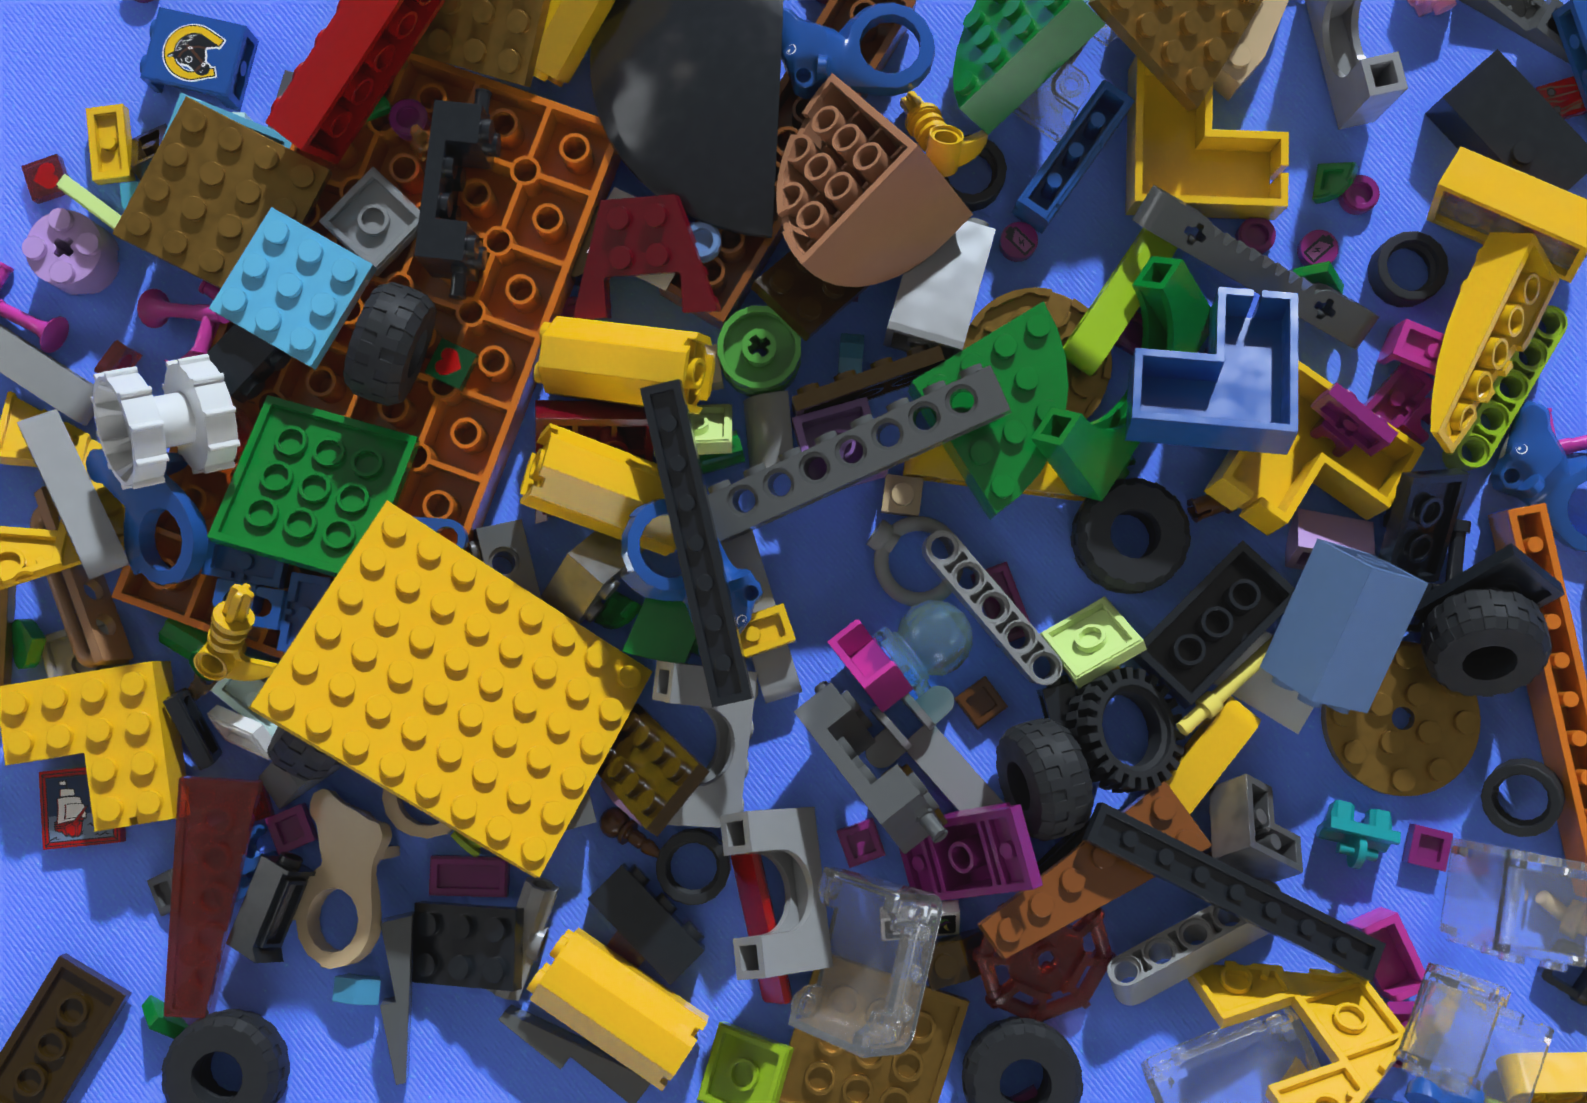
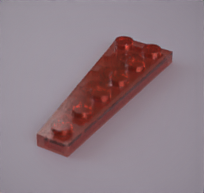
M195 776L179 778L164 1017L205 1018L209 1014L263 780Z

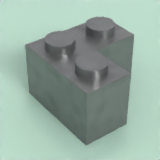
M594 531L567 553L542 593L541 599L578 624L582 623L585 619L591 623L605 607L601 602L602 599L607 600L619 587L621 577L628 573L621 556L622 540ZM640 547V553L642 554L645 549Z
M1246 773L1211 787L1209 790V814L1213 858L1257 880L1277 882L1303 873L1301 837L1275 824L1271 786Z

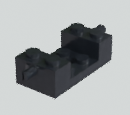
M483 88L475 89L474 104L434 100L414 253L416 259L432 277L451 279L449 297L457 300L466 299L467 281L478 282L479 271L485 270L487 263L486 247H483L479 236L476 235L469 223L461 221V208L457 206L459 191H464L466 184V171L462 167L492 170L494 157H499L501 152V135L496 132L494 122L490 119L489 114L492 93Z

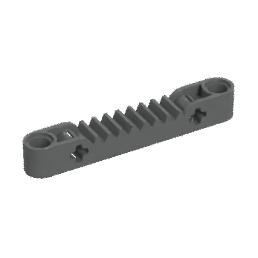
M1155 185L1152 186L1132 218L1134 222L1245 287L1253 289L1259 295H1261L1262 290L1298 293L1299 318L1356 350L1379 319L1378 315L1330 286L1319 282L1311 283L1306 278H1301L1294 271L1286 269L1280 263H1275L1268 256H1263L1256 249L1249 248L1242 241H1237L1230 234L1223 233L1199 210ZM1188 226L1193 228L1196 226L1199 230L1195 236L1192 234L1187 235L1184 231ZM1318 301L1326 303L1322 309L1314 307Z

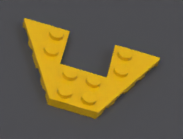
M12 391L7 392L0 419V464L37 467L17 422L48 411L45 409L41 411L17 398L16 394ZM63 422L87 471L86 460L89 452L93 449H102V446L99 442L91 439L90 434L68 422ZM91 480L123 550H125V507L103 484ZM61 519L58 530L0 526V590L81 564Z
M1225 960L1224 965L1212 964L1187 978L1221 1029L1291 1006L1332 1062V1064L1268 1085L1265 1096L1270 1103H1365L1407 1048L1411 1035L1369 981L1362 980L1348 972L1331 973L1327 970L1309 968L1308 973L1284 971L1283 967L1279 965L1253 963L1244 966L1235 961Z

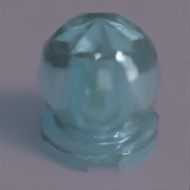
M927 600L912 606L901 618L898 631L891 632L889 628L884 626L873 634L876 643L880 647H884L891 657L890 660L894 661L906 677L917 698L931 689L927 681L929 676H945L958 670L969 657L974 643L973 628L967 616L955 605L936 600Z

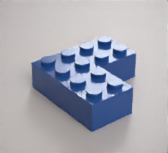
M1218 287L1209 312L1208 354L1135 348L1128 373L1125 441L1287 455L1298 434V293L1262 290L1252 318H1246L1254 298V290Z

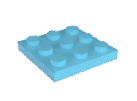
M271 207L209 309L316 370L377 268L372 263Z

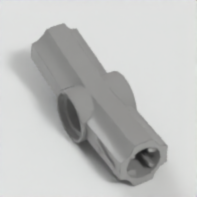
M528 876L516 906L524 908L522 989L514 992L487 989L495 996L519 1001L522 997L533 963L538 960L549 932L547 923L559 887L548 879Z

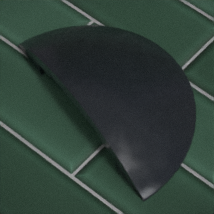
M615 0L599 31L592 40L590 78L593 98L600 122L622 162L656 196L678 195L686 215L722 230L747 236L772 238L784 0Z

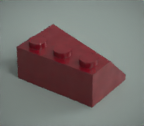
M535 400L536 454L544 446L537 443L541 432L552 423L653 462V444L644 407L599 401ZM535 509V524L548 521V517L553 515Z

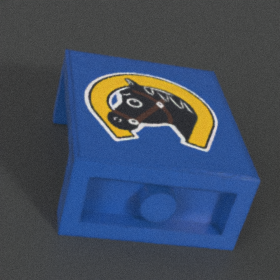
M159 7L157 17L150 25V43L147 54L142 57L140 62V78L157 93L163 92L164 85L216 96L226 108L241 111L259 43L258 39L245 25Z

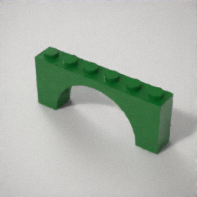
M1151 256L1132 284L1139 300L1142 314L1143 338L1141 348L1198 353L1209 336V312L1211 307L1183 259ZM1128 389L1114 408L1092 422H1089L1082 413L1051 407L1032 435L1031 439L1072 494L1102 502L1140 442L1125 441Z

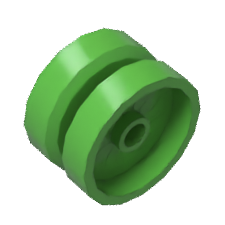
M751 305L736 311L723 324L717 341V355L725 380L737 392L749 397L785 391L795 381L801 367V337L769 306ZM758 349H763L766 351V355L761 356L758 352H754Z

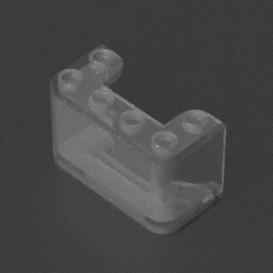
M1453 837L1439 931L1447 933V941L1463 944V947L1480 950V953L1496 956L1499 960L1525 965L1526 957L1540 960V967L1560 972H1567L1568 965L1586 968L1587 863Z
M1428 963L1395 1057L1403 1062L1402 1070L1416 1077L1431 1080L1441 1089L1468 1096L1470 1089L1480 1091L1481 1089L1484 1092V1103H1531L1554 1030L1546 1024H1537L1526 1020L1523 1013L1506 1008L1511 992L1506 987L1442 965Z
M1290 1006L1223 1029L1217 1028L1151 1055L1141 1063L1145 1080L1155 1103H1270L1265 1096L1268 1085L1321 1067L1300 1019Z

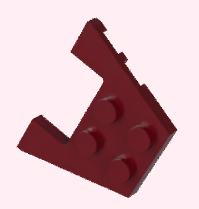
M671 194L600 201L574 309V318L589 320L612 318L609 281L613 277L680 273L683 313L721 312L719 300L714 296L707 277L709 275L707 268L702 264L695 245L697 243L678 195Z

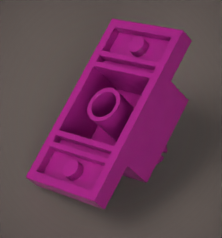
M1010 802L950 812L944 815L948 823L943 827L946 828L948 834L943 840L935 843L929 835L905 855L899 848L914 903L1033 890L1043 885L1021 804L1011 806Z

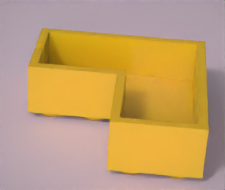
M1135 56L1128 69L1127 95L1132 97L1134 103L1127 114L1125 215H1135L1150 189L1155 185L1199 210L1207 218H1265L1267 220H1275L1288 207L1289 173L1282 172L1289 166V132L1212 129L1213 84L1200 106L1187 111L1141 60Z
M1298 360V434L1288 454L1229 450L1204 489V492L1231 511L1238 507L1242 509L1239 517L1267 536L1288 524L1312 483L1367 521L1391 507L1396 496V488L1401 474L1412 471L1425 448L1388 423L1398 434L1390 445L1370 457L1356 444L1341 457L1334 456L1332 451L1336 446L1331 439L1323 436L1315 439L1310 436V431L1322 417L1310 406L1320 394L1333 384Z
M148 661L0 686V728L5 766L84 754L94 832L191 815L181 735L163 703L164 700L175 692L171 661Z

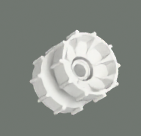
M208 354L166 361L167 370L164 384H162L164 395L159 396L152 395V387L146 384L145 380L138 373L136 366L93 374L95 383L93 397L90 398L94 409L97 428L96 435L100 439L108 462V469H111L119 480L122 490L129 488L138 489L165 483L164 474L166 463L169 461L166 448L177 446L178 454H182L185 461L191 467L193 474L203 472L207 474L235 467L234 459L237 454V447L241 445L238 440L235 417L236 407L232 404L224 381V374L218 371L216 366L210 361Z

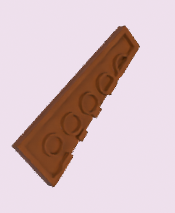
M1166 781L1161 782L1162 785L1156 788H1150L1121 811L1201 852L1212 846ZM1083 841L1040 875L1043 883L1042 886L1033 890L1019 891L977 925L998 955L1006 959L1155 878V876Z

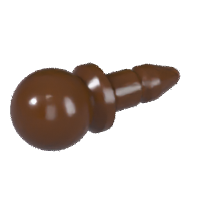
M611 807L602 813L599 826L605 836L617 838L618 843L621 845L629 842L635 848L640 849L645 855L658 858L660 849L656 843L650 838L647 839V836L637 829L638 823L630 820L625 812L618 807Z

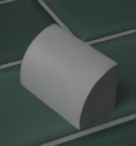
M788 391L764 393L745 399L743 404L749 468L762 463L765 464L766 468L780 462L778 458L780 454L793 449Z

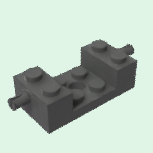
M820 682L814 689L816 694L793 712L904 855L929 835L935 843L943 840L948 831L942 826V822L934 812L940 806L931 796L923 782L914 772L907 776L898 764L877 779L859 758L861 753L876 742L867 730L873 726L872 722L861 710L860 705L848 690L840 694L831 682Z

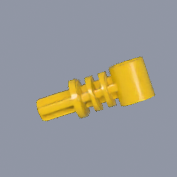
M915 91L907 92V95L900 99V106L907 115L905 118L906 130L917 141L920 148L926 152V156L943 177L956 174L958 167L975 159L985 147L988 134L980 130L964 138V134L959 128L945 123L940 110L935 104L930 102L924 103Z
M235 583L232 585L226 601H222L215 606L211 616L212 622L207 634V642L194 656L195 668L201 675L210 680L219 681L227 678L239 681H255L265 679L271 675L277 666V663L250 658L245 655L247 650L245 638L255 621V615L250 608L255 595L251 591L252 587L247 583L243 585Z

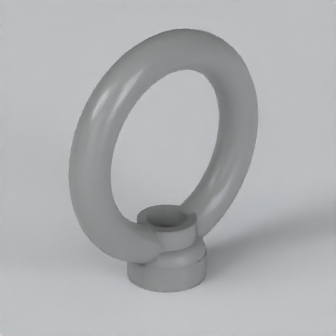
M912 516L903 518L891 525L882 519L868 539L866 545L875 550L874 571L877 580L883 590L897 602L911 607H928L940 603L952 593L943 581L929 591L913 592L907 590L895 581L889 568V554L901 536L914 531H923L930 534L940 530L952 532L942 522L930 517ZM938 538L944 544L949 556L950 545L946 540ZM961 568L957 573L958 584L961 580L964 568Z

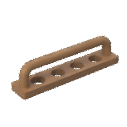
M42 486L34 493L38 507L33 511L30 518V528L58 530L60 524L59 514L46 486ZM80 564L46 575L73 654L80 664L84 667L96 668L101 665L125 664L134 657L104 574L89 580L83 566ZM83 585L89 586L95 592L96 600L86 594ZM96 619L102 621L107 626L109 635L103 633L98 628Z

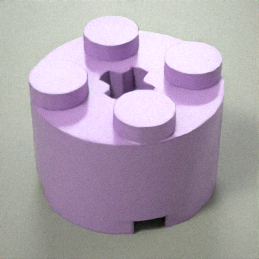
M64 208L53 209L33 225L27 238L22 243V252L26 256L32 271L44 281L70 295L99 293L113 282L119 271L120 263L117 262V250L119 251V247L115 238L103 227L76 211Z

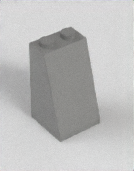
M969 218L934 254L903 274L888 322L883 346L907 352L914 347L928 344L929 348L940 345L945 361L963 350L994 239L995 228L988 227L989 224L984 220Z

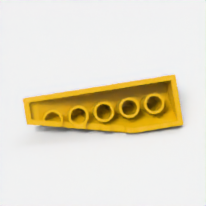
M1489 232L1483 247L1476 254L1475 263L1467 279L1461 284L1460 293L1445 330L1432 392L1430 432L1445 453L1453 454L1476 421V408L1479 403H1488L1495 394L1493 383L1498 376L1506 377L1513 368V363L1510 359L1515 352L1525 351L1560 281L1535 233Z

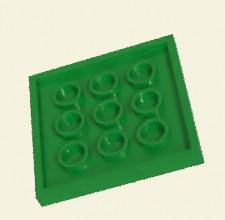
M267 395L207 537L216 544L336 577L384 503L388 500L395 506L397 505L420 445L419 438Z

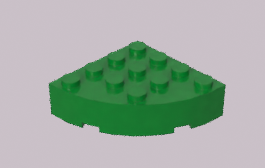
M976 0L972 10L963 21L964 28L955 55L953 88L959 109L989 135L1106 24L1089 6L1088 2L1090 0Z
M1044 301L914 379L908 389L909 395L915 400L924 396L922 390L933 383L944 380L946 385L961 379L959 373L970 366L981 363L982 367L985 368L991 365L1012 413L943 444L946 452L989 520L1011 505L1040 474L1047 460L1034 444L1031 437L1051 407L1066 410L1069 388L1066 355L1058 328ZM967 392L958 393L952 401L953 410L958 413L968 412L973 407L974 397ZM932 409L921 410L920 412L930 428H932L937 420L936 412Z

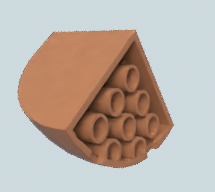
M832 73L803 110L802 115L805 117V120L800 126L797 135L791 134L788 139L778 173L776 190L777 213L782 218L784 228L782 233L786 243L794 256L810 273L825 282L838 286H870L896 278L921 264L945 244L973 213L918 144Z

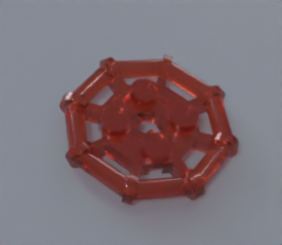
M1100 907L1081 917L1074 925L1068 924L1006 959L998 955L985 936L980 946L973 949L972 958L978 964L986 991L985 1002L992 1009L1000 1008L1021 1018L1035 1019L1040 1022L1081 1007L1087 1009L1091 1005L1089 1001L1104 977L1110 961L1116 957V954L1111 950L1103 920L1105 917L1104 910ZM1091 932L1095 947L1093 952H1086L1082 944L1084 943L1083 937ZM1046 951H1050L1054 957L1051 962L1044 961L1042 965H1038L1039 956ZM994 965H1005L1010 979L1003 985L999 983ZM1091 966L1078 988L1076 985L1086 967ZM1020 991L1034 998L1033 1002L1029 1004L1013 996ZM1054 992L1071 993L1047 1003L1048 999L1053 998L1051 994Z

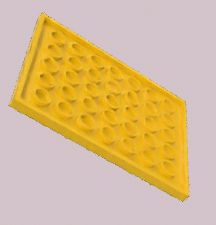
M387 500L248 709L534 878H540L653 671Z

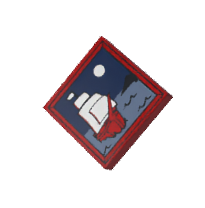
M86 767L39 772L43 850L126 841L125 827L94 832Z

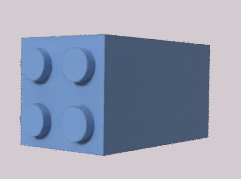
M1317 538L1260 668L1274 676L1272 679L1274 684L1284 689L1298 692L1297 699L1309 706L1320 708L1322 704H1326L1329 708L1343 714H1348L1350 710L1368 713L1429 583L1373 554Z

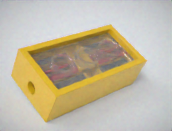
M1460 146L1437 184L1426 220L1483 245L1489 232L1535 233L1558 277L1571 283L1587 257V199Z

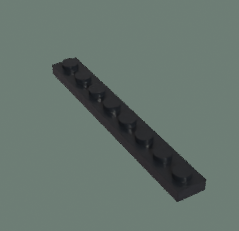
M676 379L640 388L712 708L754 698L682 381Z
M1103 802L1097 803L1083 835V841L1362 980L1372 982L1384 951L1385 943Z

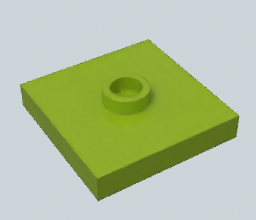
M726 1021L719 1022L697 1100L704 1103H779L794 1048Z

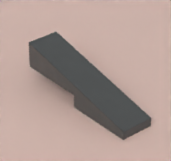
M1459 0L1569 63L1552 12L1564 5L1561 1Z
M414 911L386 917L380 923L395 995L383 999L380 1009L396 1085L406 1083L410 1070Z
M512 1004L498 1019L560 1070L571 1057L628 1103H637L651 1084L587 1039Z

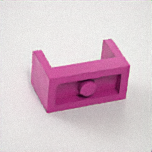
M1406 318L1389 329L1377 362L1385 365L1392 360H1397L1435 376L1444 334Z
M859 619L854 620L827 641L882 713L913 690V687L898 666L884 653Z
M1378 907L1346 922L1347 925L1386 944L1373 978L1379 995L1393 1002L1403 1001L1433 987L1398 912Z

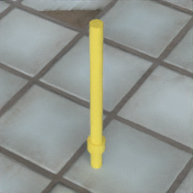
M1273 636L1212 692L1206 691L1195 701L1196 706L1176 724L1177 729L1183 735L1188 736L1206 718L1212 719L1224 708L1223 703L1261 669L1260 665Z

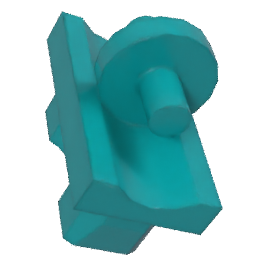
M1335 800L1328 807L1326 820L1317 826L1316 837L1337 842L1336 853L1347 855V865L1350 868L1360 869L1365 860L1376 862L1378 852L1386 853L1391 844H1400L1401 832L1392 830L1390 811L1369 809L1365 812L1364 823L1354 821V804Z

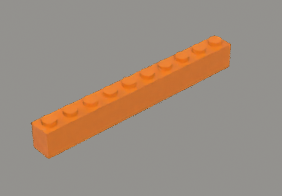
M1546 503L1490 514L1488 519L1496 552L1512 543L1561 582L1565 594L1539 608L1548 626L1552 652L1547 665L1539 676L1536 675L1533 681L1527 684L1526 687L1544 765L1556 773L1564 788L1565 802L1557 824L1573 894L1587 898V679Z

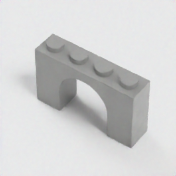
M1305 0L1338 130L1375 122L1408 89L1399 51L1369 58L1365 57L1360 42L1358 24L1362 0Z
M657 660L652 700L670 704L699 706L712 719L717 739L714 755L706 767L710 772L667 825L721 828L720 815L744 811L743 789L744 781L749 771L747 757L749 740L754 731L752 716L754 701L758 696L759 690L757 683L758 672L748 671L754 698L712 708L703 665Z
M815 807L753 810L720 815L724 856L760 854L767 857L777 867L785 889L783 914L778 924L770 932L762 935L733 938L737 980L771 978L833 967Z

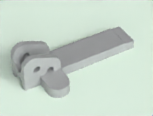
M940 685L932 686L916 700L909 693L901 698V701L923 724L908 739L876 705L869 710L885 727L874 737L876 742L865 750L866 758L870 764L877 768H886L907 752L958 811L1004 803L936 727V724L954 706V696L948 688Z

